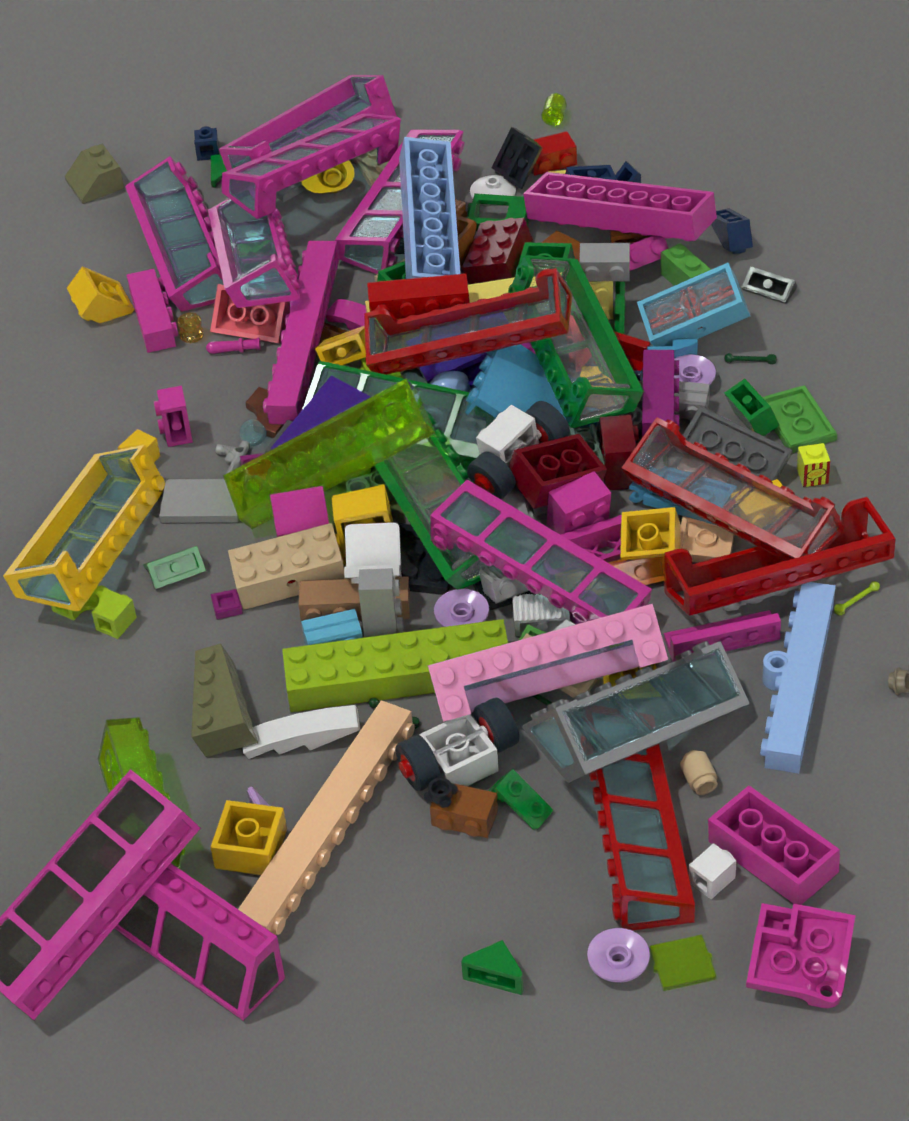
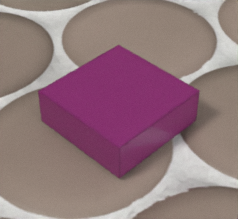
M237 589L210 594L216 620L243 614Z

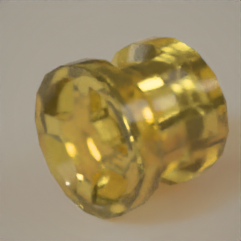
M185 313L178 318L179 335L183 342L195 343L203 338L202 321L198 314Z

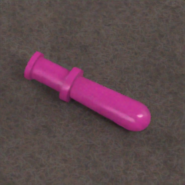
M259 337L250 340L239 338L238 341L209 342L206 346V350L210 354L238 350L242 353L248 349L261 350Z

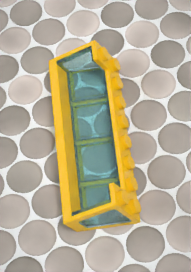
M145 445L93 455L3 575L16 598L72 611H80L164 492V478L160 475Z

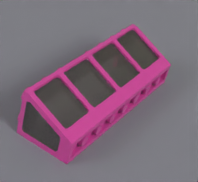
M130 769L1 915L0 992L30 1018L35 1020L201 828L180 808Z
M118 827L115 830L129 844H134L137 839ZM109 837L73 879L88 892H92L125 855V850ZM171 863L114 928L241 1020H244L285 979L277 936ZM68 886V896L82 904L84 901L83 897Z

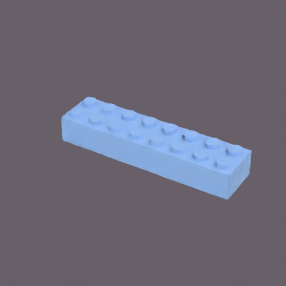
M404 137L399 162L406 279L460 274L451 142Z

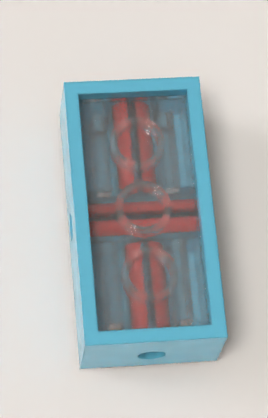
M729 263L637 302L649 340L653 346H672V339H699L751 316L737 277Z

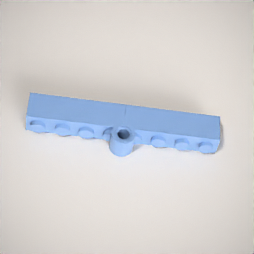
M808 582L801 585L800 591H795L793 607L796 608V612H790L788 624L792 631H786L784 648H788L787 653L772 651L766 654L763 659L762 682L768 689L778 691V695H772L770 712H774L773 717L768 716L766 721L765 733L769 734L768 739L763 738L760 755L765 756V768L800 773L834 606L836 585Z

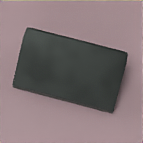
M750 267L741 288L787 303L796 291L797 284L795 280Z

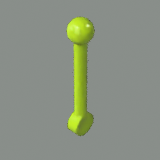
M872 581L868 588L844 604H836L834 606V613L838 616L843 615L846 608L870 592L878 591L880 584L877 581Z

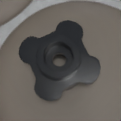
M435 778L429 783V791L424 794V800L427 803L434 802L443 808L449 807L451 805V798L458 792V788L446 778Z

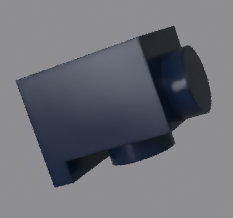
M204 126L199 130H194L197 161L209 160L211 155H219L217 128ZM213 146L214 150L201 151V147Z

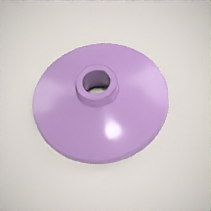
M692 354L674 358V360H679V375H674V378H679V381L709 385L714 381L716 369L714 364L707 358Z
M470 589L449 591L437 600L434 607L435 618L442 627L484 622L489 614V605L485 597Z
M613 928L605 930L593 938L588 947L587 958L593 972L602 979L611 982H627L639 977L646 970L649 964L650 952L646 941L636 932L624 928Z

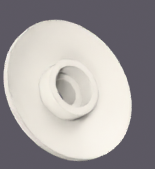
M490 175L476 180L471 185L470 195L472 199L474 193L515 196L516 186L504 179V176ZM481 204V205H485V206H499V205Z

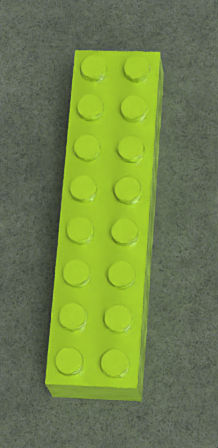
M504 619L283 648L290 713L369 702L371 698H377L380 701L435 693L428 665L508 644Z

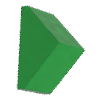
M503 940L463 957L461 961L463 980L522 995L524 990L523 973Z

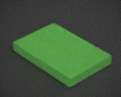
M805 385L763 397L771 406L780 425L774 431L783 445L791 449L792 453L798 452V447L837 441L836 431Z

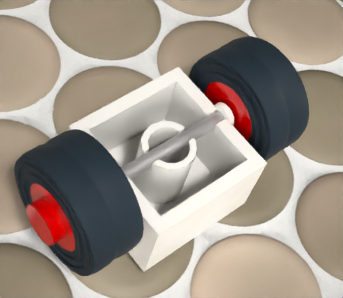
M545 401L534 403L526 412L510 405L505 411L499 413L496 419L489 426L482 429L476 437L480 455L467 467L470 481L475 482V485L502 500L516 485L514 474L508 467L514 450L567 437L570 429L566 419L554 406Z
M497 697L492 698L474 708V718L470 714L448 720L419 735H414L398 743L395 751L399 769L416 791L428 788L429 783L433 779L440 777L446 778L454 784L469 786L499 771L497 753L515 746L519 742V732L515 719L506 704Z

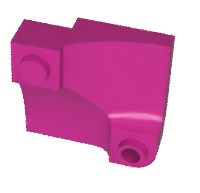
M762 903L746 987L797 997L805 1000L811 1006L821 1008L835 1007L842 999L856 915L794 903L792 909ZM826 990L829 991L832 995L830 997H826L822 995L821 992Z

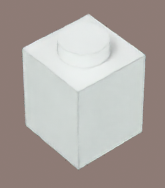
M714 843L689 864L690 884L711 900L732 882L736 876V860L730 852L722 850Z

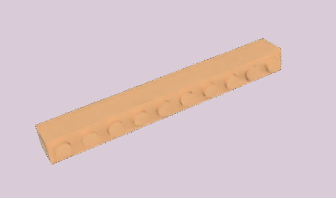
M382 700L380 701L238 910L273 934H281L285 927L286 919L291 912L297 910L302 895L306 889L309 890L313 886L316 874L321 867L327 865L332 850L336 845L341 844L346 829L350 823H355L360 808L364 802L367 803L371 799L374 787L378 781L381 782L385 778L387 768L392 760H397L396 745L412 737L415 725L412 722L411 711Z

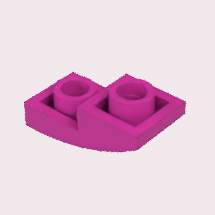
M337 299L327 310L326 319L328 322L345 323L349 330H354L365 326L364 313H366V306L345 299Z

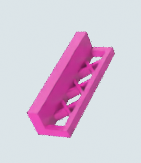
M622 515L561 534V536L605 562L621 559ZM604 547L614 549L613 552L608 554L599 552ZM546 552L538 561L541 563L542 569L550 582L555 581V575L578 570L549 552ZM560 563L565 566L562 569L552 571L549 565Z
M770 610L667 632L664 633V641L672 661L675 662L677 661L675 656L688 650L694 653L692 647L708 641L709 645L721 641L725 651L780 640L781 619L778 613L771 614ZM717 649V650H715V651H713V652H711V653H709V654H707V655L716 654V653H721V652Z

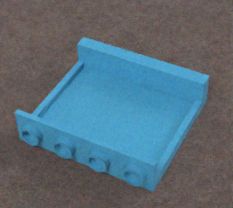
M521 344L486 352L489 355L485 357L479 367L482 372L476 376L473 385L476 387L471 390L466 399L469 402L465 411L466 414H469L475 406H478L496 418L499 413L505 411L510 405L526 412L534 403L545 401L554 406L563 415L558 400L555 398L551 385L547 381L545 372L539 364L535 353ZM569 376V379L573 384V382H575L576 380Z

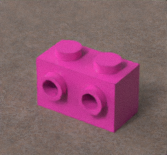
M182 386L157 390L159 400L154 401L156 416L162 415V419L157 421L160 435H166L167 446L172 447L193 443Z

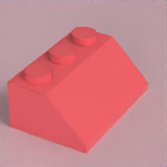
M218 284L210 332L257 339L259 337L262 341L280 343L282 330L286 329V314H290V301L237 308L226 292L224 285ZM247 289L249 300L263 299L264 297L271 298V296L279 297V295L286 296L285 294Z

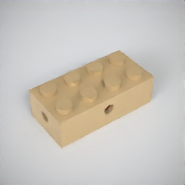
M332 523L228 550L243 610L299 595L300 581L346 579Z

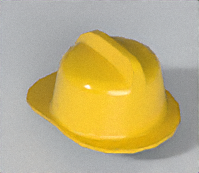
M348 160L302 180L301 183L308 191L313 193H337L352 183L355 176L354 167Z

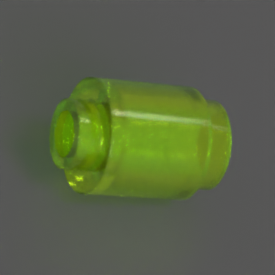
M553 93L546 98L541 114L542 120L546 124L555 126L563 121L567 107L563 95Z

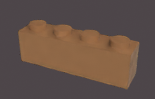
M395 577V580H399L400 596H396V598H401L402 614L398 615V617L410 619L409 578ZM351 579L300 581L299 611L301 621L355 609L358 621H362L359 584H351Z

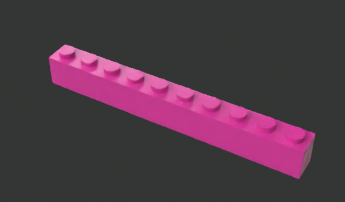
M308 241L307 249L303 250V264L298 268V281L301 285V288L298 290L301 298L290 301V314H286L285 318L286 329L282 330L281 333L282 345L277 348V364H273L272 367L273 379L268 382V398H265L263 401V411L268 415L269 424H285L287 420L294 421L303 409L317 354L315 348L319 346L340 260L337 241Z

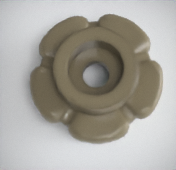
M897 667L894 672H890L888 678L889 689H893L896 695L909 692V671L901 670L900 667Z

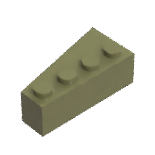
M221 643L195 651L191 737L205 757L258 743L257 737L253 732L251 717L248 715L246 708L247 703L241 691L242 687L235 663Z

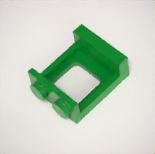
M474 193L472 203H468V217H465L476 222V231H478L480 223L486 221L524 218L528 226L530 220L527 219L524 197ZM480 204L509 206L506 218H479Z

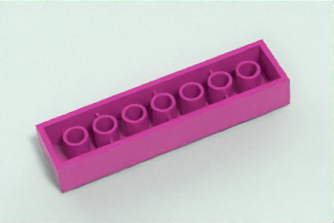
M546 172L523 193L527 219L539 222H556L560 225L571 224L578 225L579 227H594L600 230H616L621 233H639L643 236H662L665 239L677 238L688 242L696 241L717 218L714 192Z

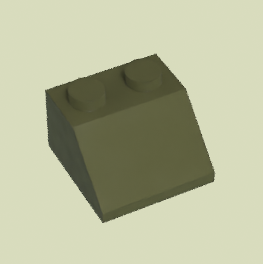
M103 143L81 151L65 175V180L82 204L124 189L120 166Z

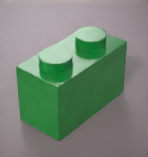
M745 378L724 392L733 412L749 430L765 436L780 426L771 406Z

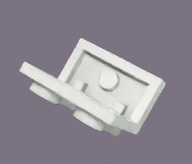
M397 523L349 524L346 526V567H344V574L346 579H351V584H359V569L393 568L394 580L395 577H401L400 528Z

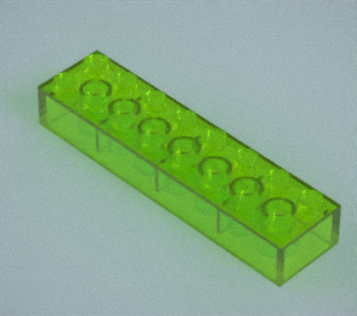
M406 378L223 475L238 518L248 527L254 529L274 518L271 494L323 486L325 492L435 434V431L418 390Z

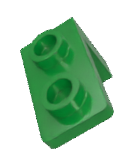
M511 769L499 778L488 790L497 793V801L500 800L502 803L505 801L533 830L538 829L553 812V809L514 769Z

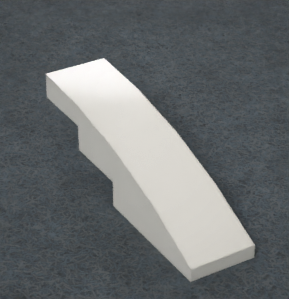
M355 705L324 708L286 716L254 726L252 728L258 743L243 747V754L248 759H251L274 749L281 755L302 745H305L309 750H313L361 730L358 708Z

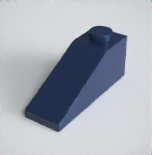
M730 208L717 210V218L711 225L723 248L732 252V254H740L746 252V248L753 247L750 219Z

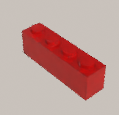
M466 273L367 283L370 312L378 308H384L391 312L396 319L429 313L432 310L446 309L457 304L469 303Z

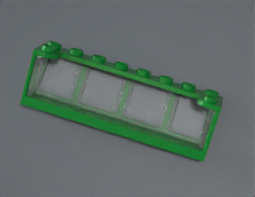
M524 255L521 264L516 269V276L508 288V293L523 291L530 287L536 288V275L544 269L557 268L572 293L568 334L531 342V347L538 357L539 364L545 372L547 381L551 385L555 398L558 400L570 428L598 422L600 417L619 416L635 411L644 391L578 259ZM561 300V312H562V314H563V310H564V309H563V305L565 304V300ZM555 302L528 308L525 320L556 313Z
M403 395L359 431L356 437L444 579L457 590L464 589L481 581L480 569L484 570L485 567L489 568V566L481 562L475 554L470 551L464 552L456 545L452 550L437 548L431 541L430 516L466 480H469L467 469L462 463L459 464L457 462L459 456L451 446L447 447L445 442L448 439L439 428H435L434 425L437 422L428 411L424 413L422 407L415 400L410 402ZM459 498L443 515L441 514L442 517L445 518L448 515V513L457 503ZM464 502L450 522L474 536H479L494 519ZM500 524L484 542L505 555L514 558L515 555L518 556L516 551L519 548L509 536H505L506 528Z

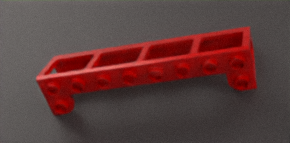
M868 497L852 500L845 505L841 513V523L844 530L825 550L810 554L834 530L830 527L822 528L809 547L808 555L784 561L759 547L749 548L696 564H692L691 554L686 549L681 548L665 552L664 592L685 613L691 616L893 559L896 538ZM868 513L882 534L873 537L868 536ZM812 531L783 540L801 549ZM684 591V599L676 592Z

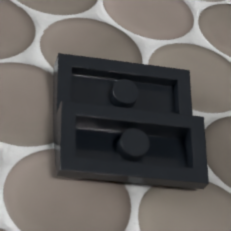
M511 127L491 168L503 175L504 179L516 187L523 189L543 148L517 128Z

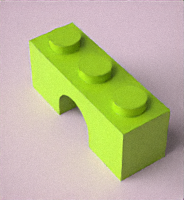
M58 581L48 592L49 599L71 603ZM103 585L97 586L80 611L51 606L53 612L75 620L84 611L93 610L92 616L96 630L116 639H119L137 618L133 599L127 595L111 591Z

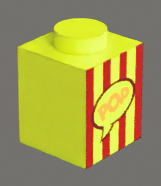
M824 443L798 447L797 472L803 487L829 484L831 461Z

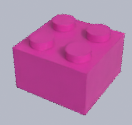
M595 471L549 492L547 526L551 530L561 535L609 519L612 493Z

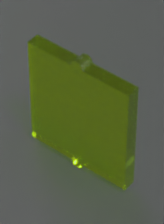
M702 935L650 946V952L654 961L653 971L658 973L663 991L716 980V974L711 962L712 954L708 953Z

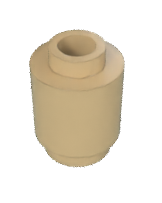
M697 750L687 752L680 762V767L690 788L698 795L712 792L718 785L717 774L707 754Z

